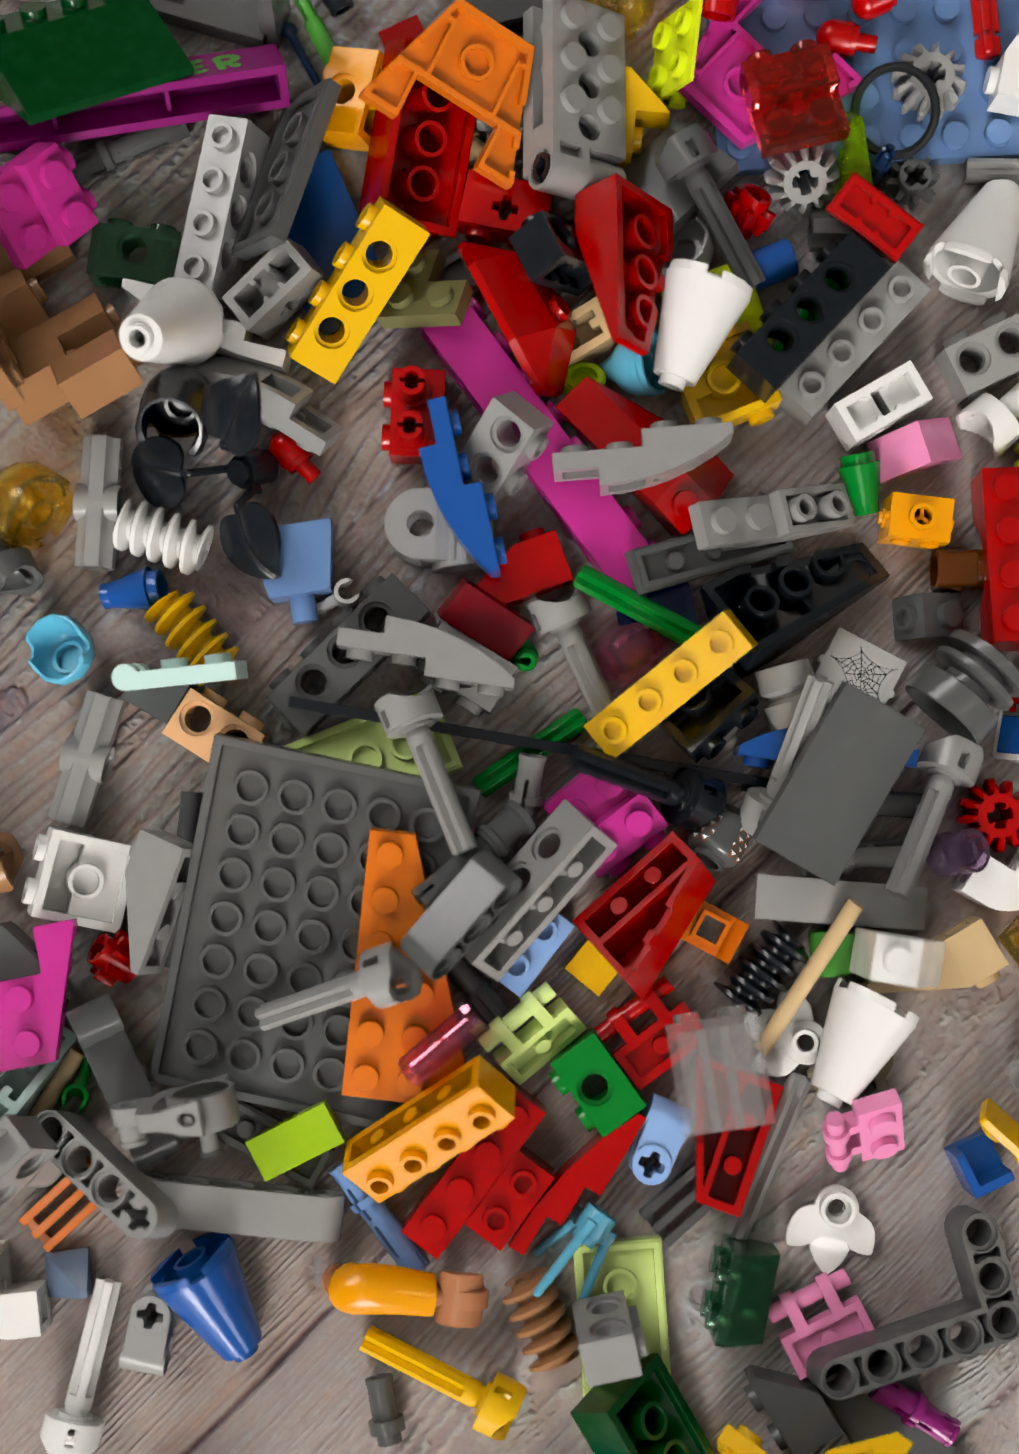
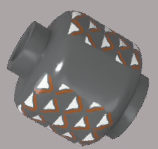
M726 804L725 810L721 815L702 827L691 831L687 842L690 849L701 859L707 869L721 872L723 868L730 869L739 864L752 840V835L746 833L742 828L740 809L731 804Z

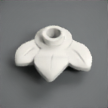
M781 990L777 1000V1008L789 990ZM807 999L803 1001L769 1055L757 1053L752 1062V1068L755 1071L766 1076L780 1077L790 1074L799 1064L812 1065L816 1063L824 1028L814 1021L812 1007ZM761 1009L762 1014L759 1017L750 1013L744 1016L743 1023L745 1029L754 1042H756L776 1009ZM803 1034L810 1035L814 1040V1047L810 1051H804L799 1047L798 1040Z
M837 1184L821 1189L816 1195L814 1203L796 1209L791 1215L785 1233L786 1243L790 1246L809 1244L814 1261L821 1271L827 1274L835 1270L843 1262L850 1249L862 1255H871L875 1244L874 1227L859 1212L856 1196L847 1187ZM834 1199H839L843 1202L841 1211L835 1214L828 1211L829 1203Z

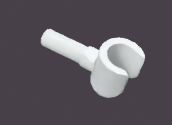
M344 578L339 580L334 586V593L317 603L318 615L337 606L346 609L349 606L352 608L356 605L359 594L347 600L341 598L338 593L342 588L351 585L352 579Z

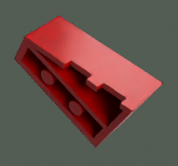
M672 831L572 922L643 1001L716 881L701 859Z
M696 1055L695 1200L698 1203L740 1218L783 1086Z

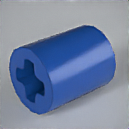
M787 238L751 251L766 279L755 286L756 291L799 274L796 254Z

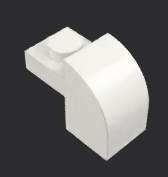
M1019 846L1016 847L1006 865L986 853L973 852L951 889L984 908L999 911L1019 910Z
M8 1239L0 1240V1339L14 1340L42 1336L52 1324L47 1279L12 1283Z

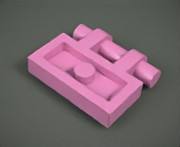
M895 1088L853 1100L852 1111L842 1114L838 1111L829 1112L822 1126L823 1138L826 1142V1160L836 1172L846 1171L853 1155L860 1154L863 1162L873 1158L886 1159L896 1154L897 1151L905 1149L902 1102Z
M844 1268L829 1275L826 1272L813 1277L815 1282L793 1293L789 1289L778 1295L780 1300L764 1307L772 1324L788 1316L793 1325L792 1328L778 1334V1337L800 1380L808 1377L805 1365L812 1351L836 1341L875 1330L857 1295L841 1302L837 1291L852 1284ZM824 1298L829 1309L805 1320L801 1309Z

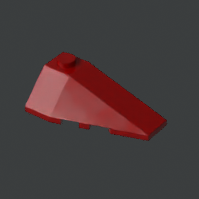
M615 173L575 194V234L611 339L634 353L643 356L649 353L658 311L654 304L656 294L663 291L665 287V277L661 274L663 264L671 260L674 249L673 213L671 208Z
M588 376L584 377L554 406L592 450L606 449V445L621 441L631 442L633 447L642 446V428H650V424L654 422L665 421ZM715 455L697 468L681 476L649 488L632 491V494L670 535L684 536L692 528L688 507L701 501L719 500L734 474Z

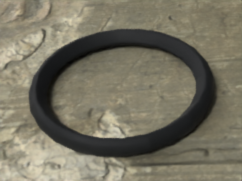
M903 62L885 63L874 68L864 76L855 90L850 109L851 125L855 136L866 150L876 155L880 152L881 147L868 139L860 122V103L865 90L879 76L896 71L912 75L923 84L931 102L930 122L925 133L917 142L905 149L896 150L893 160L905 159L923 149L934 136L941 112L940 98L936 86L930 77L920 68Z

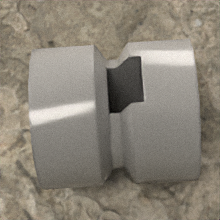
M810 658L781 664L754 673L760 697L769 700V704L765 707L764 711L770 732L789 727L808 674H814Z

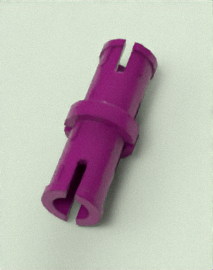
M893 1382L870 1390L868 1394L871 1400L876 1401L899 1416L902 1424L909 1428L916 1427L945 1447L951 1446L960 1432L959 1426L961 1422L935 1407L928 1401L927 1395L920 1391L913 1392L898 1382Z

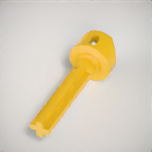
M372 1325L368 1329L359 1348L360 1351L460 1403L476 1408L473 1415L477 1416L472 1429L493 1440H505L527 1393L526 1387L521 1382L500 1371L497 1372L494 1381H488L485 1386L481 1381Z

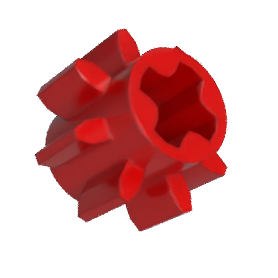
M746 183L742 189L735 186L733 191L728 190L724 197V201L745 240L750 239L752 234L759 237L762 232H766L776 216L774 212L768 210L772 202L771 196L757 185Z
M118 929L114 938L103 933L93 942L87 955V962L93 965L90 968V972L95 974L93 979L112 988L116 980L129 983L135 978L136 974L130 972L128 933Z

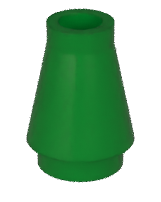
M874 450L839 457L841 468H838L837 471L842 483H845L847 495L853 507L854 517L880 511V460L876 461Z

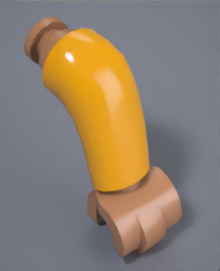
M349 1262L346 1264H331L326 1268L321 1279L322 1288L329 1295L332 1305L339 1311L351 1315L391 1314L432 1317L434 1314L438 1324L455 1328H473L479 1326L483 1310L488 1308L489 1289L484 1287L483 1274L443 1270L438 1273L436 1282V1276L431 1272L389 1264Z

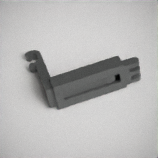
M149 0L165 24L249 48L276 44L277 48H280L283 38V26L288 21L291 11L289 0Z

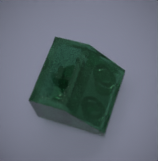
M722 1233L720 1246L713 1245L709 1259V1272L714 1273L711 1290L704 1289L700 1316L705 1317V1329L709 1330L715 1346L728 1348L763 1344L781 1255L774 1244L748 1238L743 1241Z

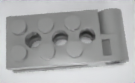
M543 0V9L531 6L523 13V39L535 47L527 102L523 106V179L528 180L531 188L534 190L575 201V194L615 173L626 179L623 168L616 166L626 160L625 15L583 0Z

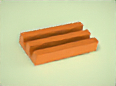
M87 1156V1157H86V1164H87V1167L89 1168L92 1161H91L90 1158ZM66 1176L18 1220L23 1226L27 1225L32 1230L30 1234L35 1240L38 1238L44 1244L42 1247L47 1253L97 1208L91 1201L54 1236L49 1233L47 1229L84 1196L77 1189L42 1223L39 1222L36 1216L72 1183Z

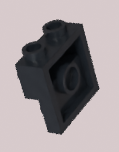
M728 668L659 725L664 729L667 736L691 759L698 763L703 757L707 760L716 757L726 745L724 737L735 726L738 729L747 727L756 717L758 710L755 707L760 702L756 692L732 669Z

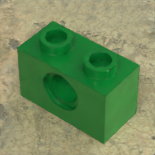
M592 1028L567 1045L550 1060V1065L554 1069L548 1074L550 1079L563 1096L571 1092L580 1105L574 1111L589 1132L596 1128L604 1138L647 1106L642 1096ZM599 1074L606 1079L605 1089L600 1094L588 1095L581 1089L582 1082L588 1075Z

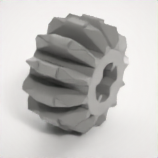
M939 41L932 45L929 52L919 43L913 48L911 54H902L898 62L914 65L930 77L936 86L940 98L941 112L939 119H941L945 110L951 112L957 107L959 103L958 96L962 95L966 89L967 82L961 79L965 72V64H952L956 56L955 50L947 52L946 55L941 54ZM892 72L890 83L896 87L891 93V100L904 101L900 109L901 115L908 113L912 109L916 111L917 123L924 120L927 112L931 116V102L923 84L907 73Z
M799 135L796 140V146L792 148L788 142L782 141L780 144L783 151L782 156L769 154L768 162L773 168L764 172L765 182L771 185L768 189V194L774 201L780 199V206L786 212L796 204L798 212L804 215L808 203L813 202L815 207L822 209L823 202L820 196L822 194L835 195V188L831 181L840 178L838 167L833 165L837 159L833 150H824L825 145L818 138L808 145L805 136ZM802 170H808V171H809V174H807L806 172H803L805 178L800 179V180H796V179H795V176L798 177V178H800V174H799L800 171H802Z

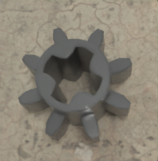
M912 155L905 158L902 166L893 161L888 171V174L893 178L886 180L882 191H890L894 199L893 202L897 205H908L910 212H914L919 204V199L926 203H930L933 199L935 192L930 186L937 183L940 174L932 173L929 166L931 158L927 157L924 160L914 159ZM910 178L916 182L912 187L906 183Z

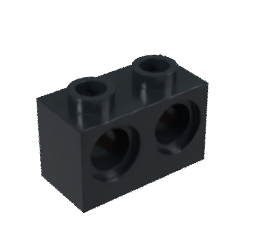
M541 210L527 217L522 222L521 228L509 237L531 283L579 296L593 285L575 234V223L573 221Z

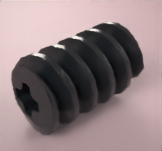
M772 920L778 932L777 934L765 929L760 932L766 945L765 947L752 942L748 945L753 960L740 955L736 958L741 969L740 973L728 968L724 971L730 984L726 986L716 981L713 983L744 1013L748 1012L757 1017L762 1014L757 1000L760 999L771 1004L774 998L769 987L772 986L784 991L786 985L781 974L785 973L796 978L799 973L793 961L797 960L806 964L810 959L805 951V947L776 920Z

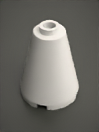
M1009 179L987 182L929 248L922 263L924 274L928 280L933 275L941 282L938 290L943 294L960 302L973 305H984L987 298L996 297V302L1003 297L1009 286L1019 236V186Z
M673 259L666 270L653 372L660 377L658 383L678 392H683L685 386L694 387L749 304L753 292L752 287L736 275L723 270L722 275L719 276L707 271L709 264L689 259Z
M183 277L163 279L150 288L123 321L119 331L121 346L130 357L139 361L167 365H198L215 355L223 342L225 333L222 332L223 307L214 292L199 280Z
M839 977L833 987L811 1084L819 1088L815 1097L840 1109L843 1101L852 1105V1101L861 1095L916 1028L920 1017L909 1010L906 1015L895 1009L897 1003L852 981L848 984L843 978Z

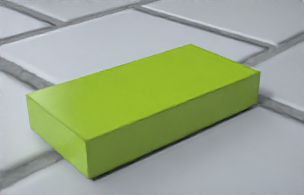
M324 1099L249 1137L245 1144L265 1182L344 1143L346 1136L330 1105Z

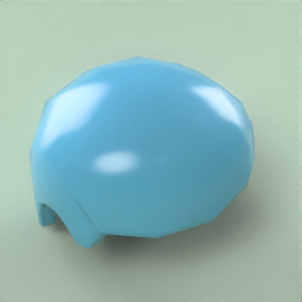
M51 613L37 619L25 637V641L31 649V658L28 660V663L48 683L67 685L84 677L95 657V645L91 634L77 620L67 615Z

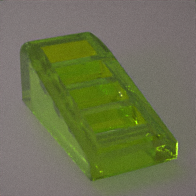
M853 110L844 112L837 163L840 178L835 181V195L854 171L873 185L863 117Z

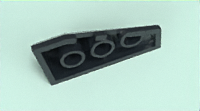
M862 542L816 551L813 556L790 561L788 557L774 559L772 564L751 568L750 564L738 566L701 586L700 594L709 622L721 612L730 609L758 643L732 665L740 677L744 678L778 658L883 583L890 574Z

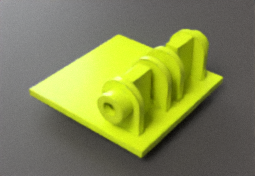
M689 0L663 21L659 22L653 33L652 46L655 48L653 66L647 78V86L661 101L668 100V106L672 109H684L686 102H688L678 90L694 80L703 0Z

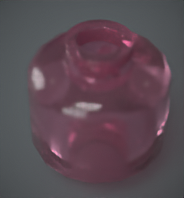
M628 621L600 636L594 656L606 680H614L620 685H628L641 679L659 664V651L662 650V644L658 634L653 629H646L637 621Z

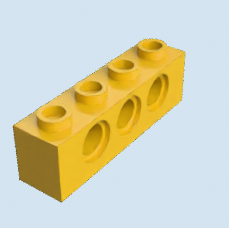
M381 196L375 205L368 203L364 207L356 221L355 226L359 230L350 244L345 241L339 247L332 261V265L336 268L327 282L321 279L317 283L308 300V303L312 305L304 319L299 317L295 319L285 337V340L289 342L287 350L291 359L334 385L430 235L422 223ZM375 241H384L388 244L386 256L377 261L368 259L366 257L368 246ZM358 279L365 283L364 291L356 298H348L342 294L343 286L350 280ZM334 317L342 322L340 329L335 334L325 335L318 330L320 323L326 318Z
M730 609L725 610L583 727L604 753L617 758L758 643Z

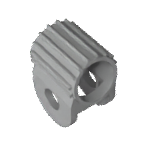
M431 488L409 489L399 494L391 502L385 515V532L393 550L404 562L416 567L432 568V573L436 574L459 573L481 569L460 545L448 527L436 504ZM427 520L433 524L431 532L425 536L419 537L411 534L413 525L418 521ZM491 520V521H490L491 530H492V535H493V522H494V520Z

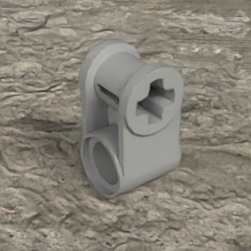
M151 1282L143 1288L139 1298L131 1308L128 1327L121 1348L119 1368L164 1376L173 1348V1330L176 1313L154 1292L153 1283ZM151 1303L157 1304L156 1311L158 1313L153 1312V1304Z

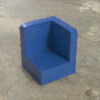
M982 1129L943 1148L962 1188L976 1199L1015 1180L1012 1170L1002 1164L992 1141Z

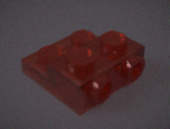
M804 39L795 43L790 48V51L773 55L771 50L761 49L753 52L747 58V61L741 62L739 86L762 159L848 139L850 125L838 92L840 77L828 42L816 45L814 40Z

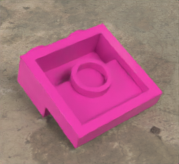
M35 142L0 167V242L16 269H28L55 247L69 246L99 223L93 212L97 208L94 196L88 189L79 186L72 173L76 168L73 156L66 148L58 146L56 142Z
M580 773L543 802V808L550 816L559 804L566 799L590 818L618 845L594 872L599 879L606 873L610 877H615L623 872L631 863L628 856L641 846L645 850H650L658 845L666 836L663 829L669 825L663 813L651 798Z

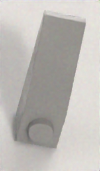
M140 829L138 837L135 838L129 850L130 859L125 870L130 972L136 975L162 973L177 932L193 843L165 830Z

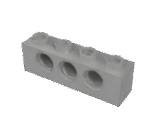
M209 114L174 277L192 278L201 281L214 292L222 306L228 307L221 297L239 281L243 261L231 255V249L265 160L270 137L249 119Z
M898 260L778 389L782 398L779 407L804 429L912 313L931 289Z
M564 799L506 865L522 880V886L514 899L464 956L473 966L499 981L618 845L590 818Z

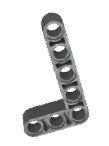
M966 1205L956 1206L946 1215L944 1221L945 1234L963 1299L817 1348L809 1355L805 1365L809 1381L830 1398L843 1400L1017 1339L1019 1337V1295L999 1225L991 1215ZM976 1220V1232L968 1239L967 1227L971 1221ZM988 1263V1276L980 1282V1270ZM1001 1307V1317L996 1324L992 1325V1315L995 1310ZM961 1321L960 1333L957 1337L951 1339L952 1327ZM920 1335L921 1343L919 1348L915 1352L909 1353L910 1342L913 1338ZM880 1349L879 1361L873 1367L868 1368L867 1361L870 1354ZM839 1364L838 1375L832 1381L826 1382L827 1370L832 1365Z

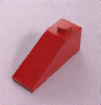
M543 527L521 534L519 536L520 542L514 544L506 552L507 563L499 565L501 577L491 578L486 573L476 585L507 606L512 607L564 588L573 582V576L555 529L545 533Z

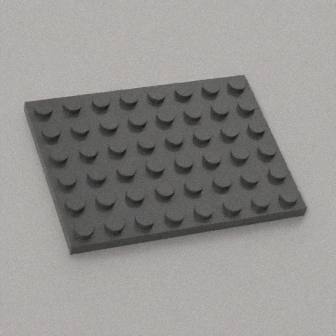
M221 733L214 735L148 1081L182 1087L203 1079H211L228 1073L229 1080L235 1085L237 1100L299 1113L326 1099L337 1121L363 1127H369L404 1104L402 1102L341 1095L351 1002L266 1031L259 1028L260 1020L255 1017L254 1012L262 1004L355 972L371 827L417 832L426 878L454 856L420 775ZM452 782L471 831H473L481 788Z

